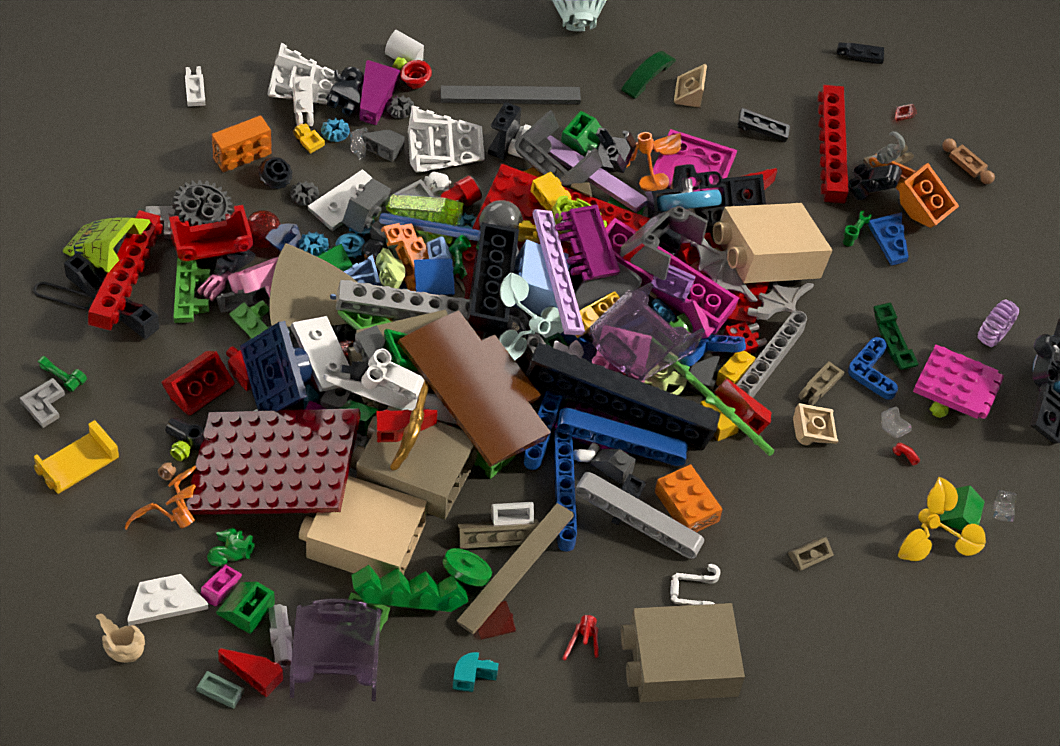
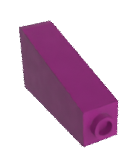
M370 60L366 61L360 104L361 121L377 125L387 102H389L400 82V70Z

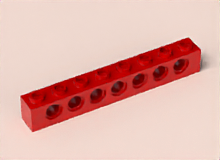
M823 85L822 92L819 91L818 102H820L818 115H821L818 124L819 128H821L819 141H822L819 153L822 154L820 167H823L820 174V180L823 181L821 194H824V202L845 203L848 195L844 86Z
M138 211L135 218L149 219L151 223L141 235L127 233L117 253L119 261L107 273L88 311V325L111 331L113 324H117L119 312L124 310L126 298H129L131 295L132 285H136L138 273L143 271L145 259L148 260L150 256V248L155 246L157 234H161L163 224H160L161 216Z

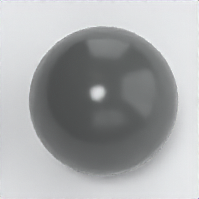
M497 200L489 203L482 210L479 217L480 227L482 222L518 229L519 223L523 221L519 208L506 200Z

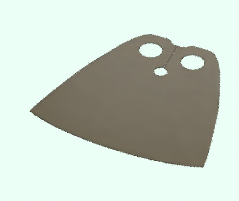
M286 243L277 260L271 284V326L285 321L287 327H291L293 322L327 316L331 326L346 324L339 316L338 310H336V299L332 300L330 295L335 294L337 296L340 280L357 281L325 260Z

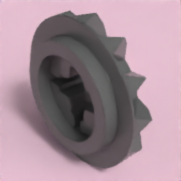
M396 95L394 98L389 99L386 109L395 118H407L410 116L412 105L414 106V102L411 101L410 97L405 98L404 95L402 97Z
M298 181L297 185H292L290 197L299 205H310L319 198L318 186H314L313 182L307 183L305 181L300 183Z

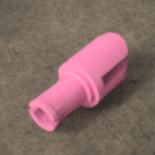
M227 271L221 276L218 274L211 275L198 288V294H203L206 299L210 298V301H213L225 289V282L228 280L227 275L232 273Z

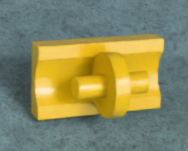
M525 220L519 223L518 241L540 242L536 225H532L530 221Z

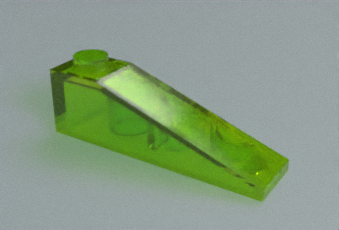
M392 194L386 210L398 216L458 226L462 217L464 203L448 198ZM427 232L428 236L433 239L440 236L444 237L446 243L449 244L453 240L451 236Z

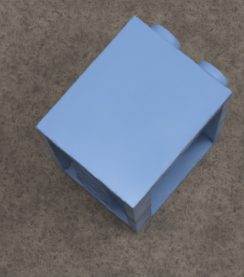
M526 240L516 257L514 274L523 277L529 286L527 297L520 301V303L532 313L541 316L543 309L558 307L541 244ZM564 253L565 261L568 259L569 254ZM517 304L513 305V307L521 309Z

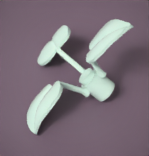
M509 273L504 278L500 287L502 302L508 307L517 304V306L532 317L529 321L531 330L522 331L519 334L515 330H508L499 338V341L511 357L516 360L524 353L527 347V341L522 337L523 335H534L537 332L543 337L548 338L558 332L561 334L564 330L558 308L547 307L541 312V317H538L520 303L528 295V283L523 277Z

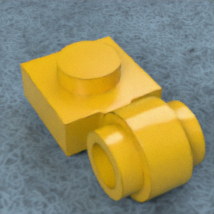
M306 123L299 124L293 130L296 139H300V143L310 154L325 146V141L315 130L311 131Z

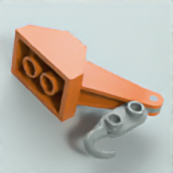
M890 132L889 135L895 136L899 144H889L883 147L869 159V164L873 168L897 165L902 169L901 177L896 186L900 193V204L911 219L932 228L958 208L959 205L929 163L915 171L894 161L900 157L901 151L905 148V141L899 133Z

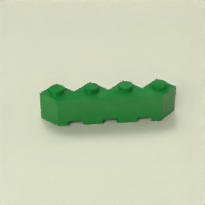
M370 565L351 575L354 590L365 603L452 612L468 602L465 587L452 575L436 584L425 571L408 581L401 571L396 568L379 578Z

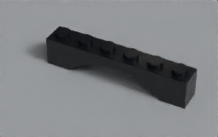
M77 252L64 262L65 275L70 281L95 299L104 278L89 260ZM126 298L125 308L123 311L120 310L119 319L146 340L159 330L158 315L145 304H139Z

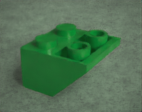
M580 111L563 130L561 142L585 157L588 150L598 149L600 141L596 136V132L599 127H602L596 118Z
M240 582L216 611V614L251 634L269 612V608L275 605L274 591L259 582Z

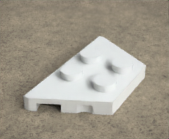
M181 574L140 582L128 616V625L207 610L208 603Z

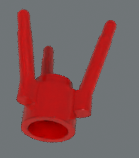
M591 615L581 617V621L579 624H576L575 632L563 655V660L567 659L579 632L584 636V645L587 644L588 637L593 635L594 655L596 658L599 657V628L596 627L597 619Z

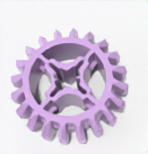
M1007 299L998 303L980 327L978 339L989 347L997 345L1017 319L1019 308Z

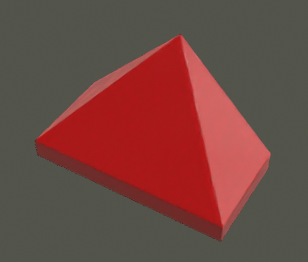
M705 233V240L712 248H716L711 234ZM682 243V255L685 263L690 266L700 259L698 250L695 246L691 247L690 243Z

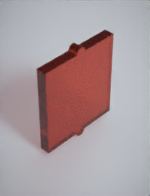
M507 601L501 602L480 626L478 631L481 640L516 632L512 619L513 614L510 613Z

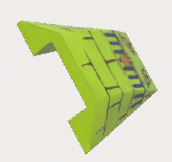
M109 218L84 225L63 249V252L70 256L78 252L93 263L95 267H102L104 271L109 273L119 261L113 250L115 245L126 233L141 235L151 222L149 219Z

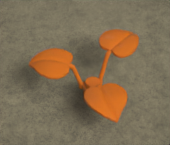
M640 133L638 135V142L635 143L634 153L627 167L630 166V161L635 160L639 149L641 153L647 154L651 175L641 178L639 182L641 189L647 192L666 190L669 186V178L664 173L654 175L650 153L652 149L655 152H660L662 155H672L679 152L681 149V133L666 136L655 141L652 139L651 133Z
M193 466L180 473L168 484L169 487L174 485L177 495L166 502V506L172 502L177 503L178 507L172 510L173 515L157 504L150 503L131 515L126 522L125 529L127 530L133 520L153 509L159 510L172 522L175 520L181 529L195 521L186 507L184 499L193 498V491L196 486L193 484L180 491L179 484L189 474L194 473L197 467Z

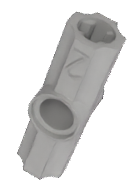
M277 604L269 608L271 647L274 649L275 662L282 668H288L294 664L291 645L293 644L292 631L288 622L287 607Z

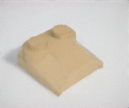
M800 403L796 406L793 421L796 438L801 444L811 445L813 442L838 443L833 409Z

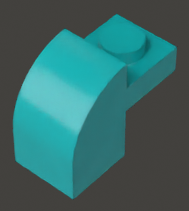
M478 652L464 655L456 664L452 689L473 692L476 677L497 680L499 663L491 660H478Z

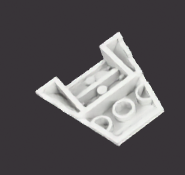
M281 43L267 95L293 100L292 77L311 76L313 103L327 105L326 97L333 84L336 83L334 71L327 67L322 68L316 65V61L305 59L300 56L301 53L296 50L293 52L286 48L287 45Z
M412 105L408 126L410 164L416 173L484 161L482 126L462 120L456 121L449 116L436 115L433 111H423L418 109L419 107Z

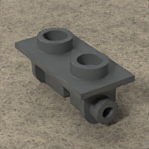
M239 290L236 294L234 292L221 293L220 296L216 297L221 313L235 310L242 303H245L248 307L258 303L255 297L256 291L244 293V290Z

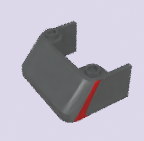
M673 207L652 217L621 246L620 256L652 275L666 280L671 256L657 249L659 238L670 229L701 245L708 221L683 207Z

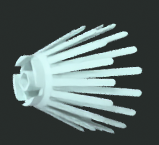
M552 0L563 19V27L566 25V29L571 31H585V26L589 25L590 30L594 29L597 25V18L607 1Z

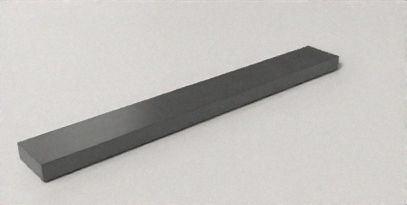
M441 85V103L580 104L581 96L580 87Z

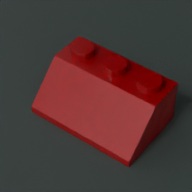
M205 351L161 382L170 399L188 416L235 384L217 351Z

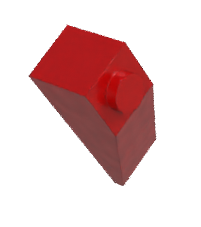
M222 648L218 650L219 662L265 697L283 681V669L277 662H271L264 657Z

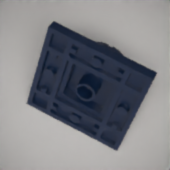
M285 321L274 324L240 346L258 411H281L307 397L305 385L309 383L312 376L310 358L303 348H294L292 346L290 332Z

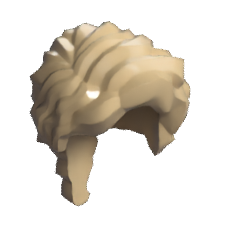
M103 614L96 615V618L100 620V626L106 633V636L102 637L103 648L108 656L122 663L136 661L142 655L145 645L144 635L140 632V629L134 625L119 628Z

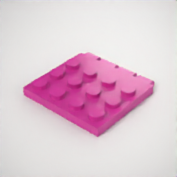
M670 129L668 136L681 132ZM681 133V149L679 152L672 155L659 154L653 168L654 175L658 173L666 174L669 178L668 188L671 187L674 167L678 165L693 164L697 173L717 171L722 178H727L737 150ZM712 176L709 177V182L711 184L713 183ZM691 178L692 185L694 186L696 184V180L694 178ZM718 188L698 189V190H693V192L706 191V190H715V189H718Z
M935 345L913 392L976 419L978 417L985 419L1004 376L998 373L999 370L984 365L979 361L967 358L945 347Z

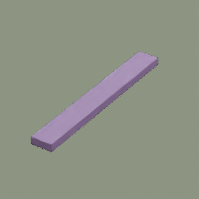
M551 135L547 138L552 145L548 155L570 170L584 158ZM599 168L587 179L588 182L634 212H638L647 205V198L602 168Z
M535 209L532 214L564 333L583 335L585 330L559 235L555 228L556 224L552 211Z

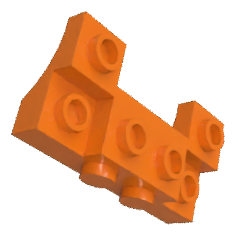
M399 223L383 226L381 232H384L388 240L387 246L398 245L395 250L405 267L406 274L402 282H405L408 290L416 291L414 260L429 259L426 244L422 237L417 238L412 223L401 226Z

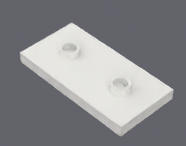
M362 169L308 205V210L331 231H334L344 224L342 221L349 199L351 197L356 198V193L358 191L362 192L363 186L372 177Z
M327 316L293 322L291 324L292 331L300 348H303L310 358L312 375L319 391L341 388L323 378L324 374L350 379V374L340 372L341 365L349 366Z

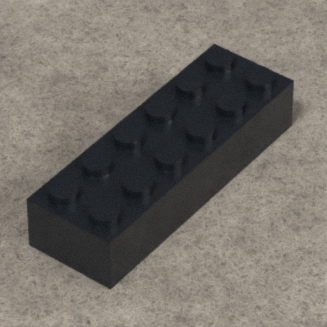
M484 222L481 224L477 236L467 322L475 330L501 335L506 330L510 307L502 302L500 287L504 278L509 273H514L518 229Z

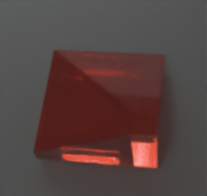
M914 104L897 107L896 121L913 118L917 113Z

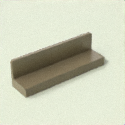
M534 519V523L493 525V522L457 524L460 549L522 545L540 523L537 519Z

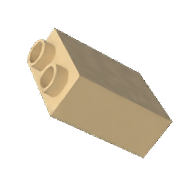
M802 203L725 207L720 221L716 222L713 227L715 243L720 244L724 251L728 249V264L737 271L743 283L821 278L832 253L831 247Z
M348 476L341 512L317 513L315 518L305 517L300 528L299 539L306 541V558L352 573H356L365 566L370 565L379 578L396 568L404 575L426 523L427 501Z

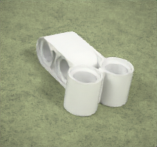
M386 349L376 350L368 362V370L362 376L363 386L367 389H375L380 385L405 398L416 400L424 379L420 375L391 362V354ZM377 358L381 359L383 363L378 362ZM370 375H373L376 380H373Z

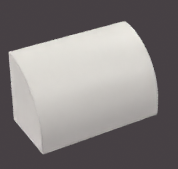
M398 30L392 33L385 48L386 55L395 60L397 57H404L407 62L423 60L424 45Z
M533 502L492 504L491 519L493 525L534 523Z

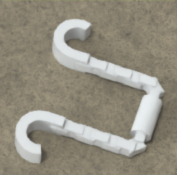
M708 564L707 569L709 572H713L714 576L676 573L672 576L673 580H671V601L675 605L683 606L715 604L710 601L678 599V579L713 584L719 580L720 569L714 564Z

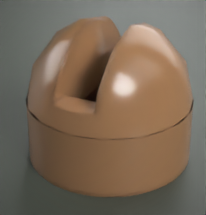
M164 463L158 469V474L165 480H171L175 475L176 468L171 465L172 463Z

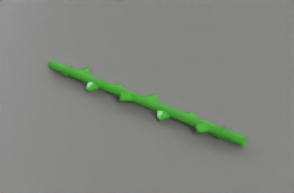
M652 337L650 346L658 355H661V361L672 365L706 397V403L715 405L767 455L771 456L774 453V449L763 440L762 436L756 434L734 413L735 408L726 406L688 371L689 366L677 361L664 346H661Z

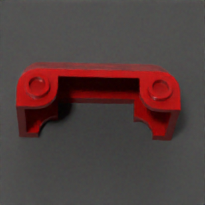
M243 205L234 206V212L230 216L225 214V221L189 226L188 221L182 223L178 216L169 217L172 243L178 258L182 261L244 252L252 247V234Z

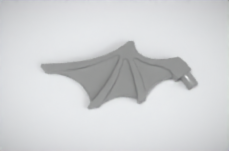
M681 236V243H690L691 247L695 246L698 250L700 257L698 272H706L712 281L726 290H734L744 294L750 302L758 300L743 283L737 271L729 266L727 261L728 249L718 251L712 248L705 238L703 243L699 245Z
M775 281L769 294H759V299L762 300L763 306H758V309L748 308L747 315L755 316L756 319L768 320L773 314L780 311L795 313L797 300L812 289L814 284L806 283L802 287L788 288L779 286L777 281Z

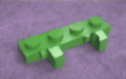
M177 258L174 323L194 322V314L209 312V300L197 299L195 297L196 284H199V282L204 283L211 276L210 269L198 268L197 260L182 261Z
M263 300L250 308L245 303H242L229 314L251 339L268 329L261 321L262 317L270 311Z

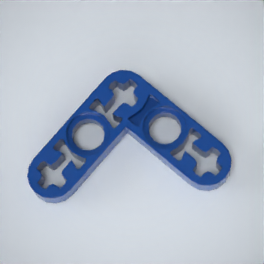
M710 335L708 338L703 339L694 338L677 355L678 361L683 365L692 366L707 351L734 353L744 351L746 349L745 338L724 335Z
M875 337L868 342L850 363L848 374L876 394L890 400L896 396L898 386L894 381L872 368L886 349L885 340ZM877 345L880 346V347H877V349L875 350V352L873 351L874 346H875V347H876ZM868 355L872 360L866 361L862 356ZM875 377L878 382H870L868 378Z

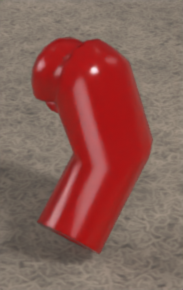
M897 443L892 448L895 455L900 456L902 453L906 455L913 466L920 462L919 457L911 447L903 443Z

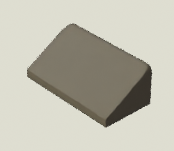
M589 182L571 184L572 190L588 197H593Z
M827 537L818 538L788 552L789 557L799 571L834 556Z

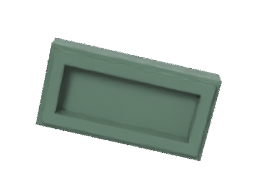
M209 671L205 673L196 687L197 692L233 709L244 693V688Z

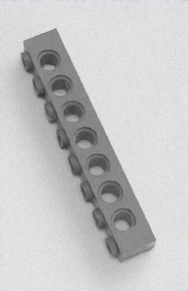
M340 280L336 296V310L401 320L445 309L448 315L459 310L467 320L469 300L465 298L435 295L427 292L410 291L408 289H396L389 286H377L351 280Z

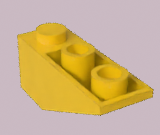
M615 291L579 311L585 330L583 335L626 307Z

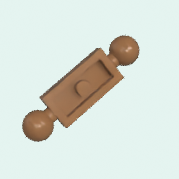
M951 138L944 140L942 147L946 152H951L949 157L973 178L980 175L981 181L984 184H991L994 181L995 175L992 171L987 170L988 165L963 144L957 148L955 140Z

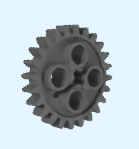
M192 180L190 185L185 183L184 187L179 186V190H176L172 209H175L174 215H179V220L188 221L190 226L225 221V214H229V216L232 214L233 203L230 202L231 197H226L227 191L221 192L222 187L215 188L216 183L209 185V182L206 181L205 184H202V181L199 180L198 184H196ZM208 195L207 201L204 203V199ZM202 207L200 215L196 216L199 212V209Z

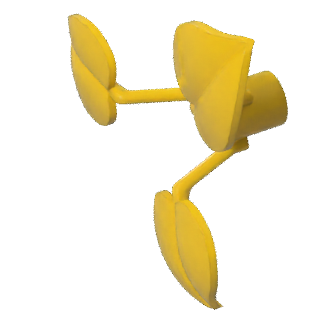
M937 478L934 487L927 497V507L929 509H923L918 515V520L922 523L921 527L924 530L915 529L906 537L898 553L900 559L910 561L924 559L930 553L932 547L931 541L927 539L930 536L928 528L934 529L938 526L959 538L955 548L963 555L971 556L979 553L984 548L986 538L981 526L969 524L959 534L940 522L937 514H943L944 510H952L958 501L955 487L944 478Z

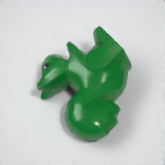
M234 528L217 532L218 540L224 542L225 545L211 548L207 555V561L210 565L218 567L225 565L227 561L233 562L240 559H249L255 543H252L253 536L249 535L243 540L242 531L236 532Z

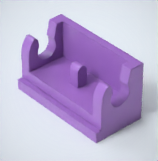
M669 265L666 280L653 276L654 279L650 287L685 302L696 276Z

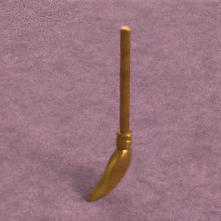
M425 379L416 407L411 412L410 422L404 429L399 450L390 465V469L393 471L397 470L406 460L421 431V424L424 419L423 408L429 389V384Z

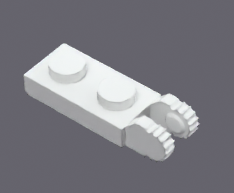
M201 66L197 67L196 75H191L190 67H186L188 107L204 106L206 104Z
M311 76L292 77L297 126L301 123L303 124L302 113H306L307 125L313 126Z

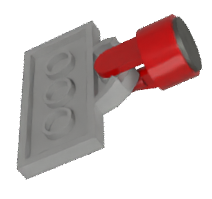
M466 176L455 182L454 187L449 190L444 189V187H437L430 191L420 179L390 197L396 208H400L409 218L457 226L452 218L457 214L458 206L464 204L468 207L482 199V192L476 180L471 176ZM414 230L417 235H425L427 237V242L434 240L440 236L444 237L445 240L451 237L446 235Z

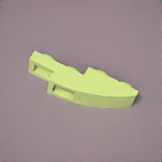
M382 248L381 253L376 257L375 263L380 271L379 280L383 286L399 289L405 277V267L401 260L394 258L389 249Z

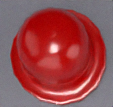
M412 60L406 63L400 71L402 81L406 82L407 86L413 89L422 88L432 75L430 65L421 60Z

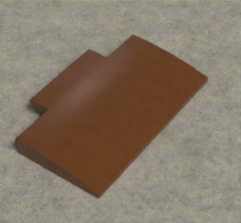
M459 310L429 323L398 340L397 343L490 467L544 441L551 433L529 404L537 400L541 396L496 335L481 340Z

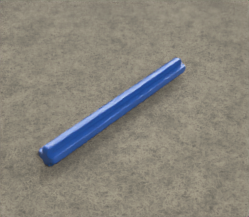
M381 213L379 217L381 224L392 225L399 223L401 226L412 223L414 230L457 238L463 235L468 240L477 241L479 230L387 213Z

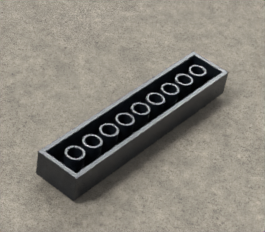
M538 343L525 372V375L534 386L656 433L685 441L688 445L701 450L705 449L716 432L721 412L715 411L712 408L702 406L694 401L643 383L640 380L627 377L622 373L614 372L604 366L591 363L586 359L570 355L547 344Z

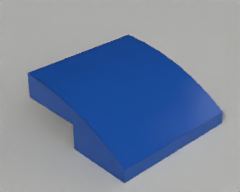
M452 259L414 260L416 292L446 296L455 294Z

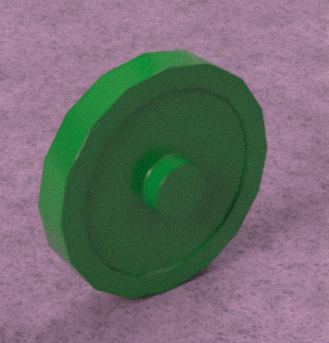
M460 548L448 550L442 561L444 568L449 574L469 585H486L492 575L490 566L482 558Z

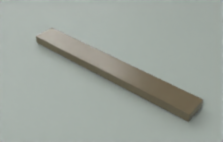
M557 503L458 618L457 624L474 634L574 517L573 512Z

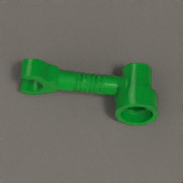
M861 211L856 224L846 226L843 234V244L845 246H853L854 241L858 238L859 230L863 225L869 223L871 214L869 217H864V211Z
M460 235L455 240V243L449 247V252L455 256L453 275L455 276L458 273L460 280L467 275L463 266L462 253L471 246L468 238Z
M45 356L38 360L40 363L39 367L50 371L65 381L64 386L70 392H73L79 385H83L87 380L86 375L79 369H75L68 375L53 365Z

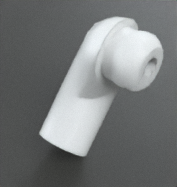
M592 443L587 450H574L573 460L590 462L600 448L597 444Z

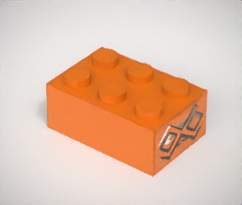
M261 115L212 134L213 158L222 172L233 170L236 167L272 154L271 129Z
M691 464L657 479L655 493L675 521L695 532L720 521L722 507Z

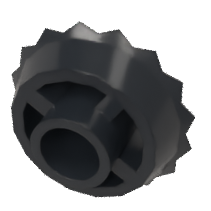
M272 156L261 162V165L258 167V174L265 185L279 190L281 187L285 188L286 185L290 184L293 172L285 160Z

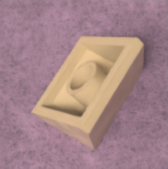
M705 64L677 77L674 96L675 104L700 108L707 69Z

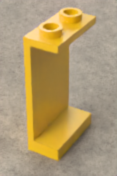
M95 420L88 424L90 433L43 461L38 455L34 456L35 465L33 467L39 476L43 475L47 486L50 489L53 488L58 494L119 458L118 446Z

